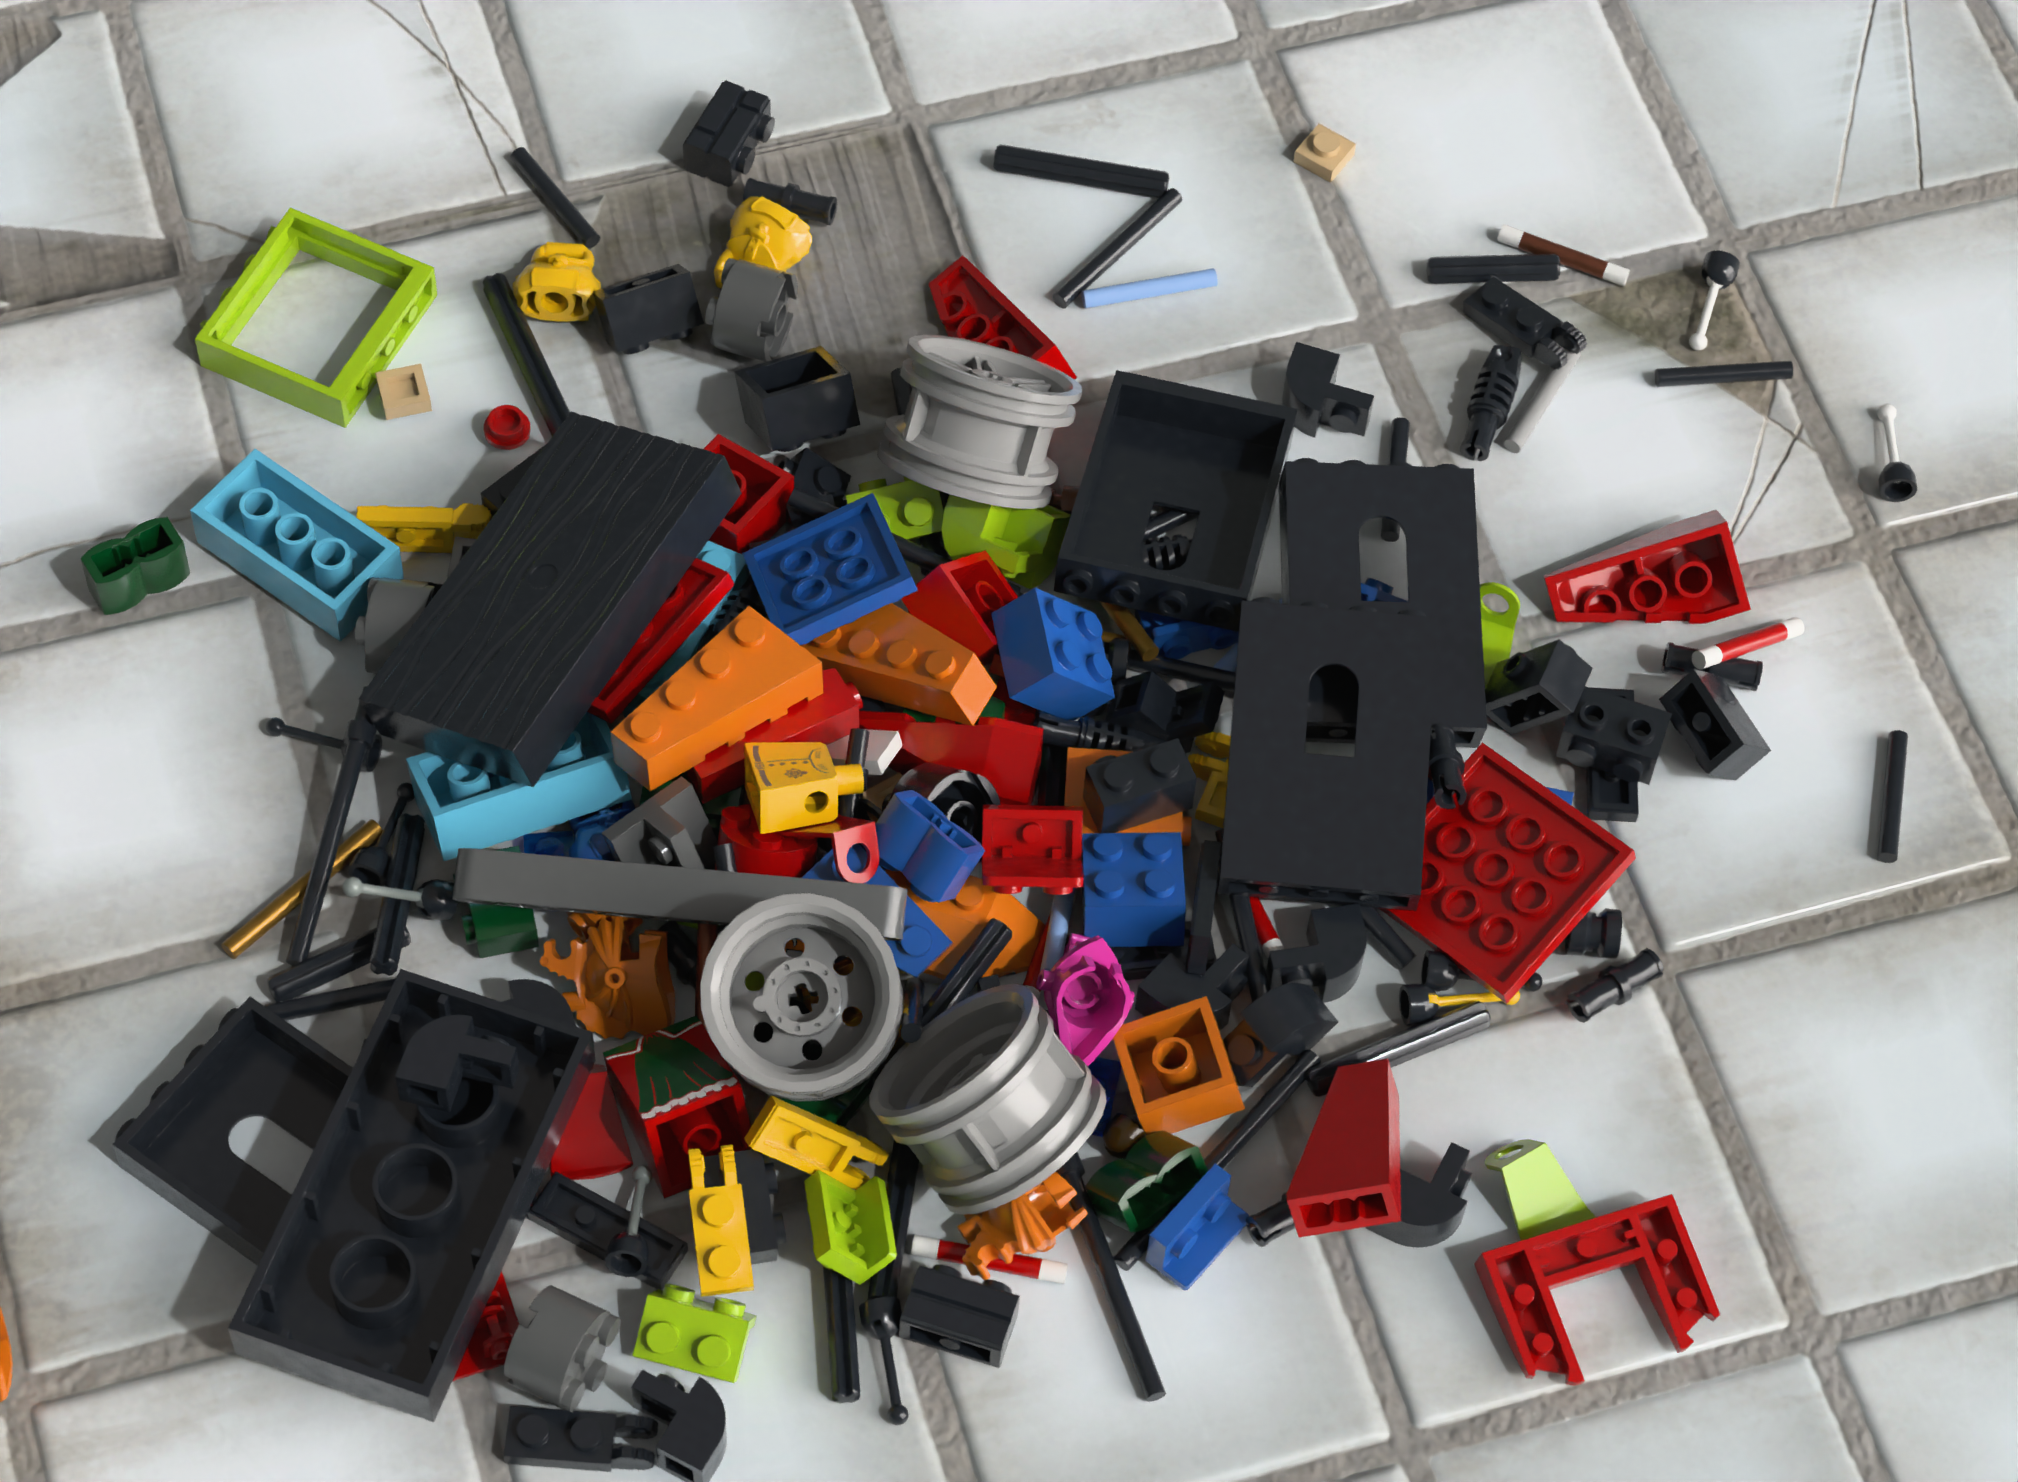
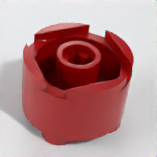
M751 804L737 807L730 806L722 810L717 845L732 843L737 872L802 878L815 865L819 837H788L774 832L760 834Z

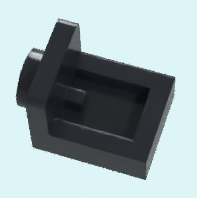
M806 447L791 459L785 457L777 465L779 468L794 475L795 488L814 497L832 494L835 506L840 508L852 477L851 475Z

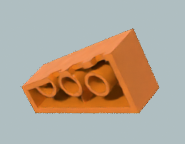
M893 603L870 612L852 623L825 633L807 644L801 645L822 661V670L836 668L844 682L851 681L861 696L974 726L997 688L974 652Z
M748 606L610 732L614 763L649 791H652L705 761V755L724 744L730 747L744 739L745 732L766 720L772 723L788 714L787 708L805 698L809 702L823 694L822 661L752 607Z

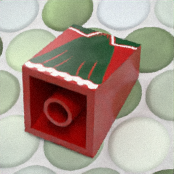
M697 1015L602 1052L612 1091L648 1167L652 1170L654 1180L664 1199L692 1188L688 1150L700 1148L703 1157L719 1155L721 1146L733 1145L734 1152L752 1149L744 1139L751 1125L741 1083L727 1061L720 1054Z

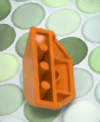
M885 870L900 888L907 889V895L953 942V945L923 973L945 979L992 918L1000 920L1012 931V938L981 978L998 975V978L1012 972L1017 974L1028 971L1045 924L1014 896L993 892L992 886L983 885L981 878L970 875L956 898L939 903L928 902L918 897L911 890V883L901 871Z

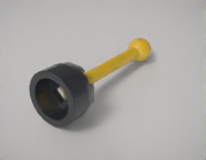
M1418 983L1404 984L1400 987L1399 991L1400 1013L1406 1025L1420 1024L1432 1019L1440 1006L1463 1005L1474 1001H1481L1483 1003L1502 1001L1491 992L1438 997L1436 992L1428 985ZM1519 991L1512 997V999L1507 1003V1005H1514L1519 1001Z

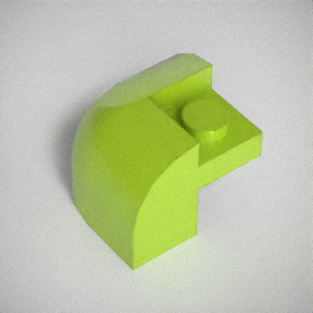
M949 494L944 509L941 531L945 549L952 560L986 550L1005 578L1032 589L1040 585L1057 565L1058 555L1071 515L1050 505L1036 509H1017L985 504Z

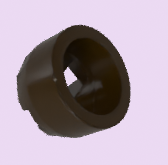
M1117 1113L1103 1131V1142L1105 1149L1111 1156L1122 1159L1126 1158L1131 1148L1147 1135L1133 1119L1125 1114Z

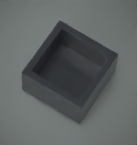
M822 346L734 371L745 423L772 451L787 452L796 450L805 441L818 437L826 439L836 438L845 434L848 428L861 425L851 374Z

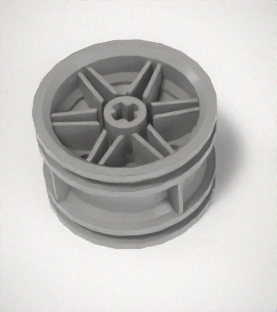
M916 335L909 338L906 353L911 358L902 362L900 376L912 385L913 388L905 415L891 416L886 419L883 434L887 438L880 441L877 457L893 471L920 484L957 497L1017 509H1036L1048 505L1052 496V490L1048 485L1056 481L1059 471L1058 466L1046 454L1054 428L1067 427L1074 422L1076 412L1071 404L1080 401L1082 386L1075 379L1047 364L995 346L941 335Z
M812 893L779 895L760 901L737 915L718 935L705 961L700 983L701 1011L708 1034L730 1067L753 1087L771 1096L797 1102L823 1101L848 1093L868 1080L886 1061L898 1038L903 1016V994L900 976L892 950L878 928L858 910L837 899ZM799 939L804 943L805 950L801 956L793 958L786 954L785 945L789 940ZM840 956L849 957L854 964L853 970L847 975H839L833 968L834 961ZM751 972H759L764 976V985L758 991H750L745 986V979ZM802 988H807L811 996H819V1002L811 1004L813 1011L807 1014H802L798 1006H790L791 999L798 998L796 991ZM848 1007L858 1008L863 1015L861 1023L854 1027L847 1026L842 1020V1014ZM765 1022L772 1026L773 1036L769 1041L761 1043L755 1039L753 1032L756 1025ZM809 1040L818 1041L822 1046V1054L817 1060H808L803 1056V1045Z
M1019 984L1000 985L981 991L938 1015L922 1028L921 1037L918 1041L914 1043L906 1042L895 1053L879 1074L870 1093V1108L882 1123H885V1128L896 1142L906 1144L911 1148L923 1164V1177L933 1190L938 1193L939 1198L951 1212L961 1215L978 1214L997 1208L1020 1197L1042 1183L1061 1168L1081 1148L1095 1130L1106 1105L1105 1089L1091 1075L1090 1069L1077 1055L1070 1054L1055 1034L1052 1018L1038 1004L1034 994L1026 986Z

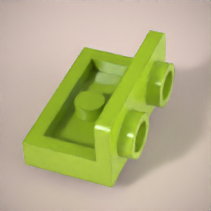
M903 476L904 482L887 485L885 478L858 484L860 492L846 495L847 504H850L873 493L891 532L907 540L942 532L943 514L946 506L944 492L920 484Z
M820 1170L804 1180L808 1203L807 1212L810 1217L814 1243L813 1252L816 1260L827 1269H833L861 1285L896 1258L897 1251L884 1180L874 1176L857 1190L851 1189Z
M665 1284L664 1290L656 1289L649 1293L633 1356L735 1383L738 1380L749 1331L754 1327L757 1317L754 1314L744 1312L746 1304L722 1297H716L714 1304L694 1299V1290L674 1284Z

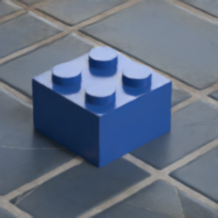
M1033 588L991 613L1009 698L1056 717L1074 721L1115 698L1111 681L1112 668L1106 659L1101 637L1103 629L1095 613L1038 588Z
M1181 832L1082 833L1084 936L1092 938L1099 935L1109 947L1184 946L1186 899Z

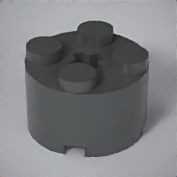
M728 258L722 271L721 283L723 286L719 298H711L705 315V323L713 325L711 345H714L717 349L759 361H770V356L776 358L781 352L792 324L794 314L787 312L788 297L797 299V278L792 273L742 259Z
M372 577L370 579L367 590L366 616H359L355 628L357 645L365 646V669L367 672L378 673L443 584L393 578Z
M549 1285L536 1296L528 1308L536 1312V1316L528 1327L519 1324L513 1336L504 1364V1376L510 1378L506 1382L563 1410L572 1412L578 1406L585 1389L595 1392L600 1386L607 1371V1363L601 1359L606 1347H609L614 1341L621 1325V1319L599 1306Z

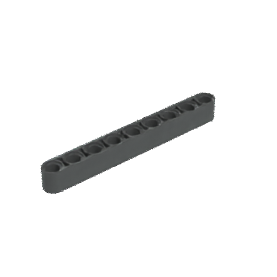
M459 848L452 900L476 904L728 926L737 915L760 901L783 894L812 893L837 899L858 910L878 928L885 940L902 941L907 889L885 885Z

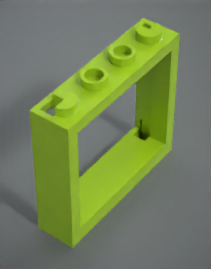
M290 207L278 225L270 227L266 241L257 254H251L248 257L242 274L233 287L229 286L224 290L219 300V305L209 320L205 319L201 322V331L195 338L200 366L346 428L376 385L375 373L387 369L437 297L434 267ZM299 250L396 290L392 299L330 387L232 346V343Z

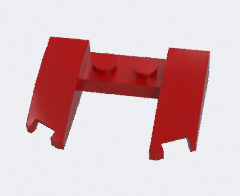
M1673 1194L1483 1252L1474 1263L1502 1332L1525 1377L1533 1379L1535 1371L1538 1370L1564 1374L1566 1385L1577 1386L1585 1381L1550 1292L1552 1289L1634 1264L1677 1353L1686 1351L1694 1342L1687 1332L1703 1316L1714 1321L1720 1315Z

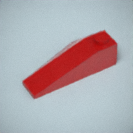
M964 255L928 283L940 320L945 326L948 337L966 339L1002 348L1047 364L1073 379L1077 378L1056 344Z
M1717 510L1668 524L1543 576L1557 622L1613 623L1615 620L1644 621L1645 623L1688 621L1689 624H1706L1751 610L1728 523Z
M859 711V729L899 732L903 745L888 765L889 768L904 775L914 767L927 762L962 769L989 780L999 796L1001 805H1032L1039 782L1043 728L996 717H980L978 725L970 726L967 724H955V721L937 716L935 722H916L907 713Z

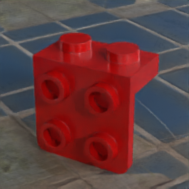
M983 805L982 847L985 849V852L982 855V884L992 886L993 892L1001 894L1022 892V887H1042L1044 893L1065 895L1072 893L1073 888L1082 887L1084 879L1082 866V806Z

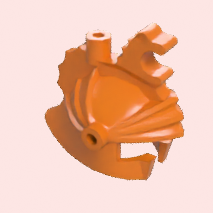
M617 916L612 922L606 919L601 920L597 928L589 927L587 942H584L579 937L573 939L570 943L571 953L568 957H563L557 953L555 939L547 940L544 943V955L539 961L542 966L549 969V972H556L558 977L565 976L567 980H574L577 991L564 992L562 995L568 1002L571 1011L577 1012L576 1018L583 1022L587 1031L596 1032L604 1039L609 1037L623 1039L629 1031H636L645 1036L673 1025L675 1021V990L669 970L668 932L644 930L645 933L639 934V952H632L621 916Z
M1054 1172L1033 1189L1004 1205L978 1214H965L966 1220L959 1224L957 1228L965 1241L971 1244L969 1248L965 1249L966 1254L962 1258L971 1276H980L983 1280L989 1279L990 1273L986 1266L994 1259H1002L1006 1264L1012 1262L1013 1254L1016 1252L1032 1254L1038 1251L1046 1252L1051 1250L1056 1244L1055 1236L1067 1228L1073 1230L1088 1214L1084 1207L1075 1212L1069 1205V1201L1077 1195L1075 1189L1061 1175Z

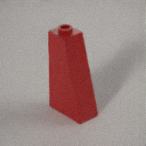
M836 668L822 670L823 694L809 702L806 698L787 708L788 714L772 723L766 720L746 731L745 738L730 747L724 744L706 754L703 762L684 772L701 802L704 804L745 784L744 743L821 742L828 745L849 735L850 729L859 728V709L863 708V702L855 685L851 681L845 683Z
M1388 1059L1337 1068L1287 1191V1203L1299 1238L1401 1221L1399 1094Z

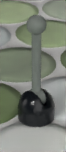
M356 877L347 878L342 886L343 892L349 897H356L362 893L415 901L416 907L422 915L435 920L447 921L451 919L458 905V901L452 900L454 883L446 880H430L423 883L417 891L364 884Z
M639 1165L632 1172V1178L636 1184L627 1231L616 1234L611 1239L607 1248L605 1258L607 1268L614 1274L623 1277L639 1276L647 1268L649 1257L648 1243L642 1235L637 1234L645 1187L651 1182L653 1177L652 1170L646 1165Z

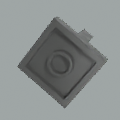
M682 776L602 832L604 840L614 860L617 862L706 869L715 863L713 846L717 845L718 840L692 784Z

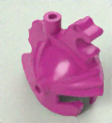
M1071 933L1068 944L1064 949V955L1050 971L1042 969L1037 979V989L1044 991V1000L1049 1015L1053 1020L1058 1038L1070 1054L1079 1056L1089 1066L1118 1032L1134 1002V991H1130L1129 985L1123 977L1121 965L1118 963L1111 948L1099 935L1091 938Z

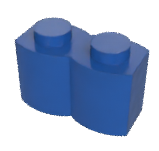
M914 790L895 793L875 824L879 848V864L891 871H901L911 883V890L918 897L928 902L939 903L956 898L985 852V849L973 836L949 821L939 808Z

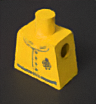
M821 742L744 743L745 789L760 834L834 821L838 817V796L861 794L864 791V777L861 764L834 766L826 744Z

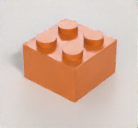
M1207 996L1122 1024L1113 1037L1136 1114L1146 1135L1157 1131H1166L1173 1134L1245 1109L1218 1024Z

